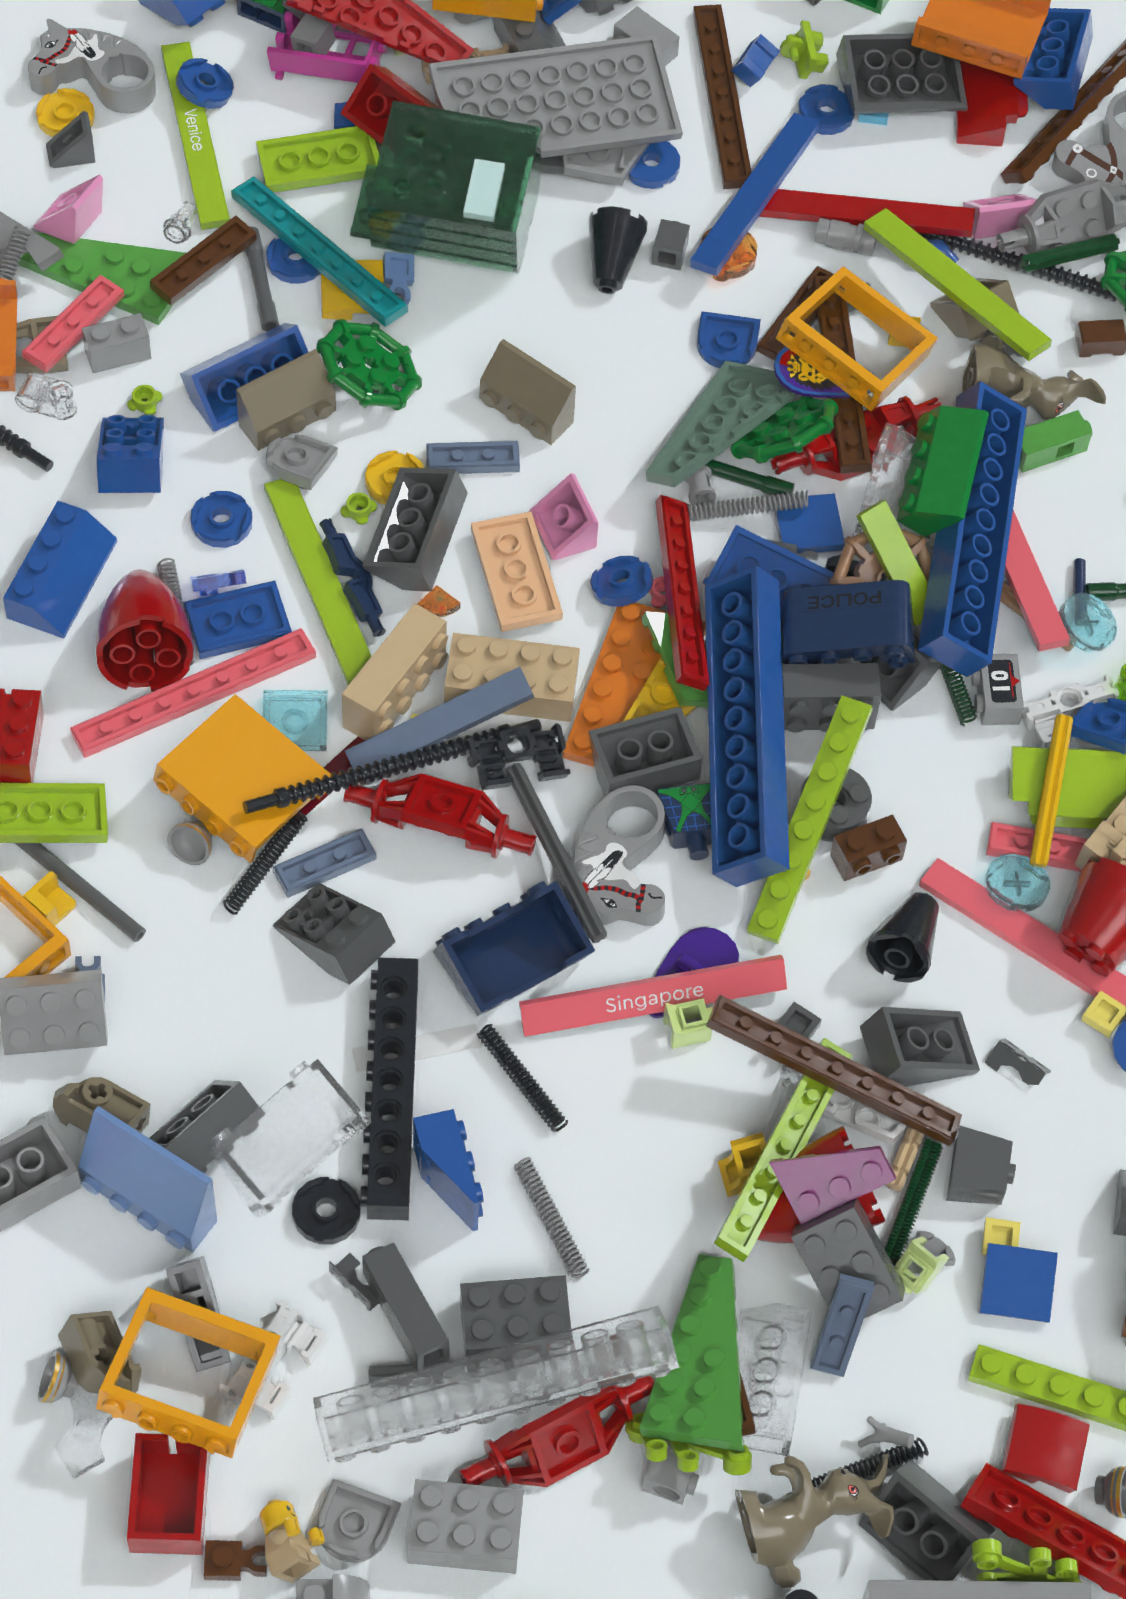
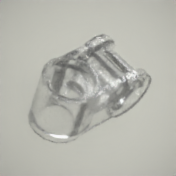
M29 372L26 375L15 397V402L21 409L58 420H68L74 417L78 409L77 403L73 398V386L69 382L44 376L38 372Z

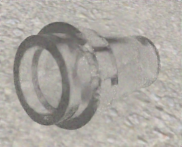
M188 201L182 202L180 207L165 220L163 233L170 242L181 244L191 237L195 215L197 214V207L193 203Z

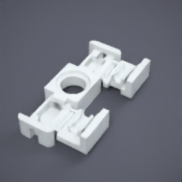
M1104 675V680L1100 683L1086 687H1080L1079 683L1051 690L1048 697L1030 703H1025L1023 700L1024 710L1021 718L1027 729L1033 730L1034 726L1042 742L1041 747H1050L1054 721L1058 714L1069 715L1073 718L1088 702L1093 701V704L1107 702L1108 698L1118 699L1119 691L1116 687L1112 688L1113 680L1111 677ZM1064 698H1071L1077 702V705L1067 707L1060 701Z
M283 1301L275 1303L277 1312L264 1329L281 1337L276 1357L255 1404L258 1408L268 1412L269 1417L275 1420L292 1395L289 1386L280 1383L278 1386L270 1382L271 1377L269 1376L286 1352L285 1345H287L289 1350H292L294 1347L296 1350L302 1351L301 1356L305 1358L307 1364L312 1365L328 1341L326 1332L305 1322L300 1310L293 1308L291 1311L288 1304ZM242 1355L238 1356L240 1366L227 1385L219 1384L222 1395L239 1405L258 1361Z

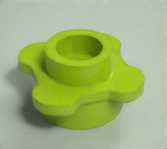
M139 385L133 390L132 399L127 402V407L130 411L138 410L145 415H154L158 402H161L163 399L162 393L156 391L150 385Z
M353 493L347 498L346 505L341 507L340 513L343 517H350L356 520L357 524L364 525L368 522L369 515L377 510V503L374 500H370L369 496L364 493Z

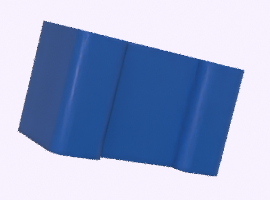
M759 34L748 44L731 71L745 84L752 87L763 77L765 71L780 50L762 34Z

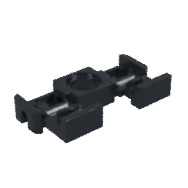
M555 723L549 731L530 733V729L527 727L499 731L494 736V739L473 741V737L470 736L464 742L465 751H470V756L467 758L468 765L474 768L480 763V766H477L476 769L482 791L509 787L514 780L513 777H504L503 768L506 766L505 763L531 760L535 755L536 758L533 761L534 763L538 762L540 772L537 773L539 782L562 779L571 774L570 769H565L561 753L566 749L561 725ZM509 738H516L521 742L523 748L521 753H514L508 748L507 741Z

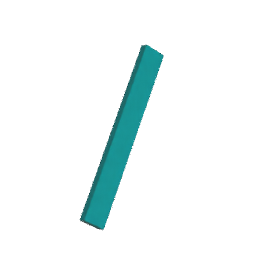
M251 177L231 190V196L238 204L384 327L408 312V304L256 177Z

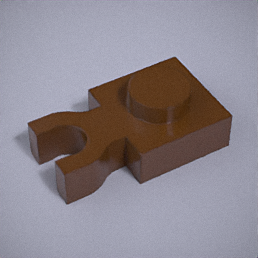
M205 1540L204 1580L241 1581V1572H249L256 1577H267V1565L257 1566L253 1563L256 1557H265V1545H257L249 1550H242V1541Z

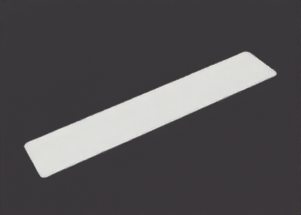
M472 1024L416 1035L415 1061L481 1048V1040L477 1036V1033H479L477 1025ZM368 1045L352 1048L356 1071H366L367 1061H373L374 1051L368 1050ZM388 1053L384 1055V1057L387 1059H395L398 1057V1055L394 1053Z

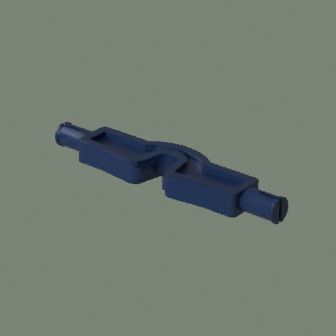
M323 519L319 523L326 536L322 545L329 557L333 572L336 575L353 578V580L347 581L343 586L345 596L352 605L359 621L368 623L373 637L384 635L386 630L379 619L383 611L372 590L373 580L370 572L364 570L363 562L356 557L344 533H337L332 519Z

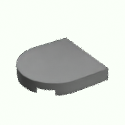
M297 434L295 438L282 440L279 437L268 445L265 462L268 470L274 476L312 490L337 457L338 447L305 435Z
M332 1479L317 1519L318 1530L319 1528L322 1529L325 1538L322 1546L331 1556L344 1562H362L374 1557L385 1546L401 1503Z

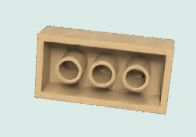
M413 604L343 691L342 720L344 729L366 741L393 728L396 718L400 714L404 715L409 710L415 694L418 691H424L427 687L430 675L434 670L441 669L448 657L446 652L448 636L446 635L447 621L421 606Z
M453 633L444 685V703L511 670L521 667L535 698L501 714L571 722L580 648Z

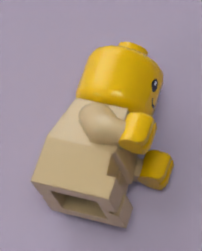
M279 1499L269 1501L259 1514L265 1534V1558L271 1576L294 1583L296 1579L302 1578L321 1565L318 1556L312 1554L311 1549L314 1546L323 1544L325 1538L322 1529L319 1528L318 1530L317 1527L311 1528L308 1531L309 1537L305 1538L300 1530L293 1504Z

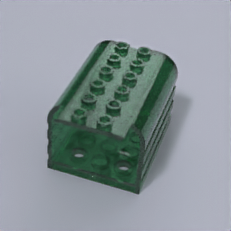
M393 101L377 166L370 164L366 166L350 236L370 239L371 247L519 274L540 186L541 127ZM475 159L505 163L494 222L465 218L463 216Z

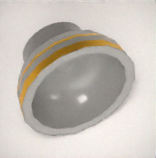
M199 820L185 821L171 828L167 836V843L171 852L179 860L189 865H200L205 863L211 854L212 834Z
M55 1351L48 1359L41 1378L38 1392L39 1402L52 1403L61 1399L62 1396L72 1398L78 1384L69 1360Z

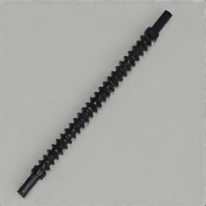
M534 719L513 726L503 724L498 726L497 729L490 728L489 732L483 730L480 735L475 732L472 737L473 741L494 739V736L499 731L529 727L530 733L541 731L542 726L539 719ZM466 735L464 740L458 737L456 742L452 739L447 744L441 742L439 747L433 744L431 749L427 746L423 748V751L416 749L414 754L411 751H408L406 756L400 753L398 758L391 756L389 761L386 758H383L381 763L375 760L372 766L369 763H366L364 768L358 765L355 770L349 768L347 773L344 770L339 771V775L333 772L330 778L327 775H323L321 780L315 777L313 782L306 780L304 785L298 782L296 787L291 784L287 789L279 787L274 789L272 794L244 801L243 809L246 814L274 806L281 809L288 807L290 802L297 804L298 799L305 802L307 797L313 800L316 794L322 797L324 792L330 795L333 790L339 792L341 787L345 790L349 789L350 785L355 788L358 782L361 785H365L367 780L372 783L375 777L378 780H382L383 775L387 778H390L392 773L397 776L400 774V770L403 773H407L409 768L412 771L416 770L417 766L424 768L425 763L428 766H432L434 761L438 764L441 763L442 759L449 761L450 756L453 759L458 758L459 754L464 757L467 754L464 749V742L470 735ZM509 738L507 744L512 743L514 738Z

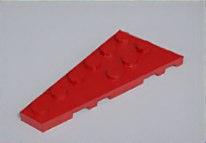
M288 0L285 4L427 63L468 59L474 51L472 47L412 0Z

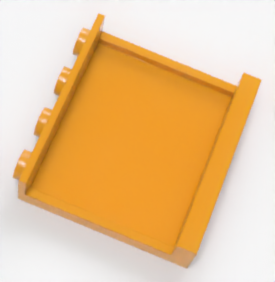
M234 694L157 763L153 781L161 792L169 794L178 801L187 814L198 818L212 835L219 836L225 841L235 855L243 857L249 863H252L257 850L312 799L307 797L305 802L298 799L297 804L290 802V805L285 808L279 809L274 806L250 814L244 812L243 802L272 794L273 790L279 787L287 789L290 784L296 787L298 782H301L303 785L306 780L313 782L315 777L321 780L323 775H327L330 778L331 774L239 696Z

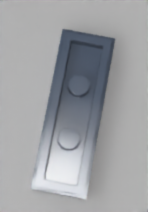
M518 441L426 443L427 468L456 469L458 474L520 472Z
M361 828L273 866V873L287 898L316 886L318 883H323L372 862L377 857L375 850Z
M842 1273L839 1274L810 1359V1369L844 1377L874 1291L873 1281Z

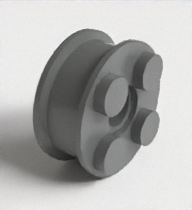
M850 768L836 800L842 806H834L821 840L833 842L835 835L867 824L872 804L871 790L866 780ZM808 777L805 779V781H804V783H803V785H802L801 792H800V797H801V794H802L803 789H804V787H805V784H806V782H807V780H808Z

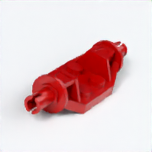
M903 396L898 399L897 403L875 407L872 411L868 409L863 411L872 464L871 470L893 463L899 458L912 439L917 436V423L921 415L941 406L937 397L914 405L910 398ZM902 425L904 431L897 436L896 427ZM834 428L829 434L821 435L802 448L803 451L798 454L791 452L770 459L772 469L775 470L776 475L796 467H800L807 476L817 474L838 481L865 473L840 474ZM823 453L827 461H815L814 455Z
M422 773L391 783L389 780L383 779L376 790L357 785L354 788L350 785L349 789L345 790L343 797L344 802L370 808V820L372 823L376 824L378 821L402 830L406 823H409L416 827L444 833L447 836L464 839L465 848L491 853V857L495 859L503 848L531 856L537 840L536 835L509 829V815L502 814L484 791ZM407 794L404 801H387V797ZM482 816L496 827L495 834L480 825Z
M644 1372L639 1377L620 1386L612 1376L604 1378L603 1385L582 1392L578 1398L521 1428L510 1430L494 1442L491 1439L485 1440L483 1445L486 1457L458 1470L462 1483L480 1485L496 1476L506 1487L511 1484L548 1487L610 1453L625 1422L629 1423L632 1421L633 1414L630 1405L651 1395L655 1383L648 1372ZM612 1405L615 1412L603 1426L599 1413ZM521 1455L527 1467L509 1468L505 1461Z

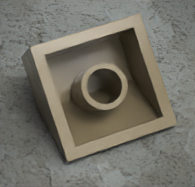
M976 279L1019 313L1008 280ZM946 295L930 302L931 308L956 337L969 338L970 341L984 337L986 335L985 331L989 330Z

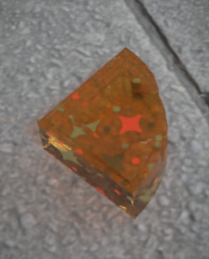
M438 585L417 603V605L438 617L449 616L461 608V602Z

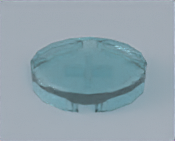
M1081 592L1071 595L1060 606L1059 615L1070 637V642L1077 648L1085 652H1092L1093 650L1100 652L1105 650L1115 640L1117 634L1116 619L1109 607L1099 598L1092 594Z
M1017 854L1001 855L991 862L986 871V890L988 895L998 905L1008 910L1018 911L1019 908L1026 909V912L1034 911L1043 905L1050 892V879L1046 870L1031 866L1029 863L1030 858Z

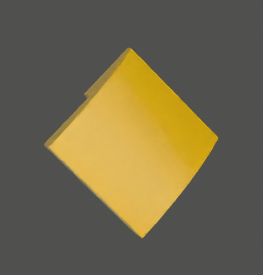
M355 260L384 284L383 260ZM321 273L322 319L352 320L353 313L369 314Z

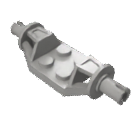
M1092 179L1041 194L1029 211L1019 217L1018 229L996 235V240H1002L997 242V246L1001 252L1023 246L1029 254L1114 234L1126 227V184L1122 186ZM1112 196H1120V200L1115 201ZM1043 216L1044 223L1037 226L1035 221Z

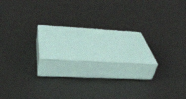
M480 159L474 160L463 211L465 218L494 222L505 163Z

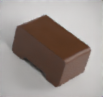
M1123 319L1078 322L1075 338L1079 357H1091L1096 354H1112L1113 356L1125 354L1126 330Z

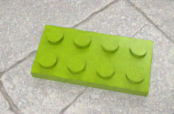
M358 126L256 141V150L264 183L273 193L383 176V168L376 141Z
M0 783V843H107L108 823L105 783Z

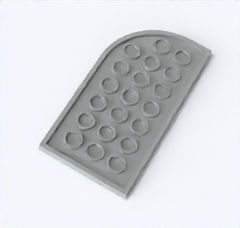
M657 34L429 64V74L435 98L442 114L460 128V136L465 140L495 155L514 159H538L682 139L683 131Z

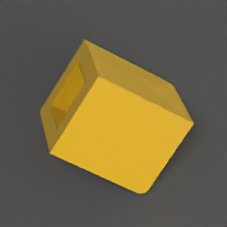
M53 871L46 874L23 895L54 926L77 906L76 901L59 887L57 875Z

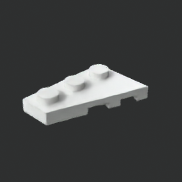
M836 1090L822 1114L889 1144H893L909 1128V1126Z

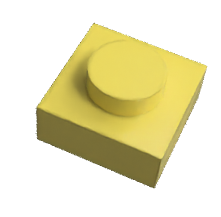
M1100 990L1084 1012L1081 1021L1110 1038L1126 1016V1006Z
M986 1217L981 1254L986 1255L988 1243L1018 1247L1021 1222Z

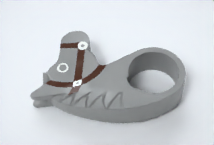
M1126 91L1114 96L1108 105L1103 123L1104 145L1083 147L1073 140H1063L1057 145L1051 166L1053 172L1058 177L1073 184L1092 179L1122 186L1126 184V130L1114 118L1116 115L1126 112ZM1112 196L1115 201L1120 199V196Z

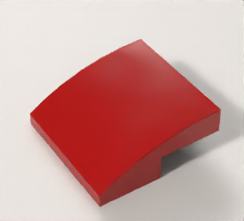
M1016 1404L1001 1471L1031 1484L1041 1481L1069 1494L1077 1491L1090 1424L1043 1408Z

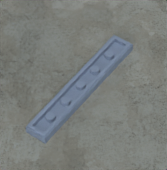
M518 667L345 750V753L354 770L358 765L364 768L366 763L372 766L375 760L381 763L383 758H386L388 761L391 756L398 758L400 753L406 756V753L411 751L414 754L416 749L423 751L425 746L430 748L433 744L437 745L535 697L521 667Z

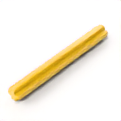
M1058 714L1054 721L1029 862L1031 866L1045 868L1049 861L1073 718L1069 715Z

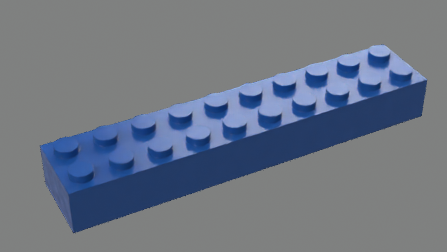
M981 381L956 396L955 407L985 410L989 415L965 518L935 534L918 645L919 651L965 677L992 664L1027 414L1026 408Z
M758 566L751 567L705 586L706 649L710 683L708 686L712 875L735 887L790 869L779 580Z

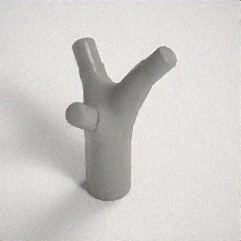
M869 1416L866 1421L875 1429V1434L858 1441L860 1448L870 1443L888 1442L911 1448L914 1443V1435L888 1427L885 1423H879L872 1416Z

